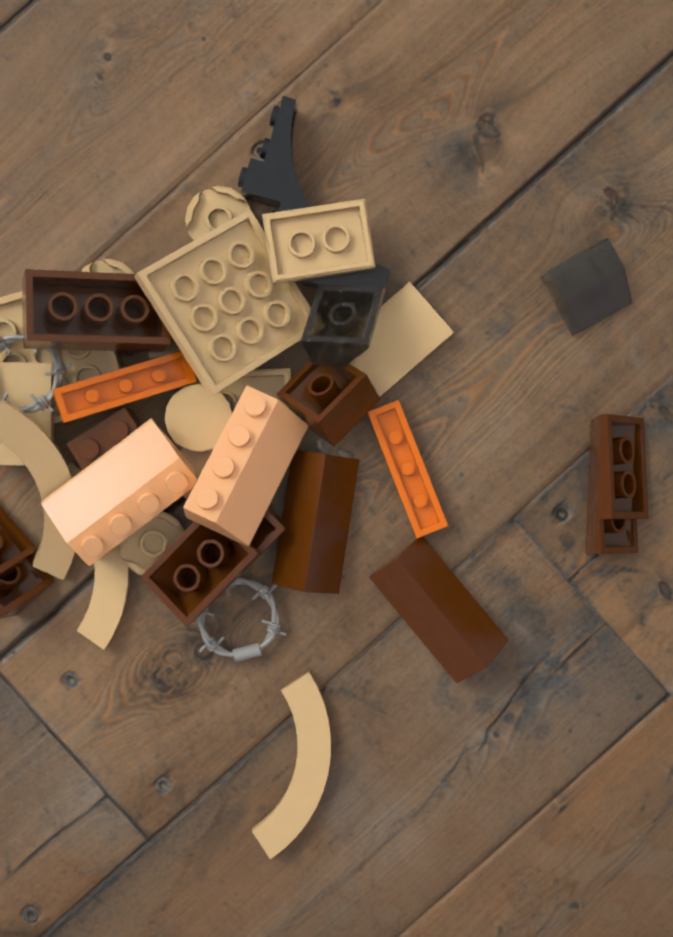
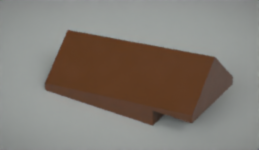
M602 414L592 419L590 424L585 554L638 553L637 519H649L644 418Z
M301 450L296 451L290 465L282 522L287 529L279 536L272 584L302 592L339 594L359 459Z
M271 504L249 547L193 522L140 578L177 618L188 627L287 528Z
M0 506V618L2 619L18 615L50 587L54 580L48 573L32 566L33 555L37 549Z
M423 536L415 538L369 577L456 683L487 668L508 642V638Z

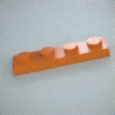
M178 351L52 389L64 424L187 386L197 381L193 369L182 352Z
M399 400L368 411L367 415L415 537L419 538L447 527L448 524Z

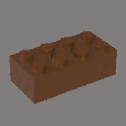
M25 269L22 278L23 349L164 352L171 345V335L134 278L135 274Z

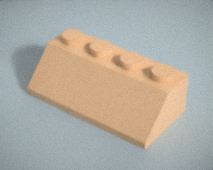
M246 386L183 507L186 518L249 547L309 425L278 399Z
M151 418L41 501V505L66 543L88 566H91L195 486L198 477L193 466Z

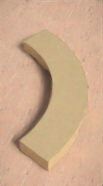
M2 399L0 403V441L9 447L28 468L43 501L73 478L67 462L56 444L52 442L49 436L32 418ZM43 508V534L32 566L64 580L75 551L66 543Z
M70 462L68 465L72 477L82 471L74 462ZM119 544L94 563V587L86 615L77 629V632L103 650L108 647L123 618L128 589L130 587V568L127 567L120 555Z
M310 670L281 689L292 712L296 727L297 759L286 793L276 807L252 828V833L269 859H272L285 849L306 826L318 806L329 774L331 759L329 718L325 701Z

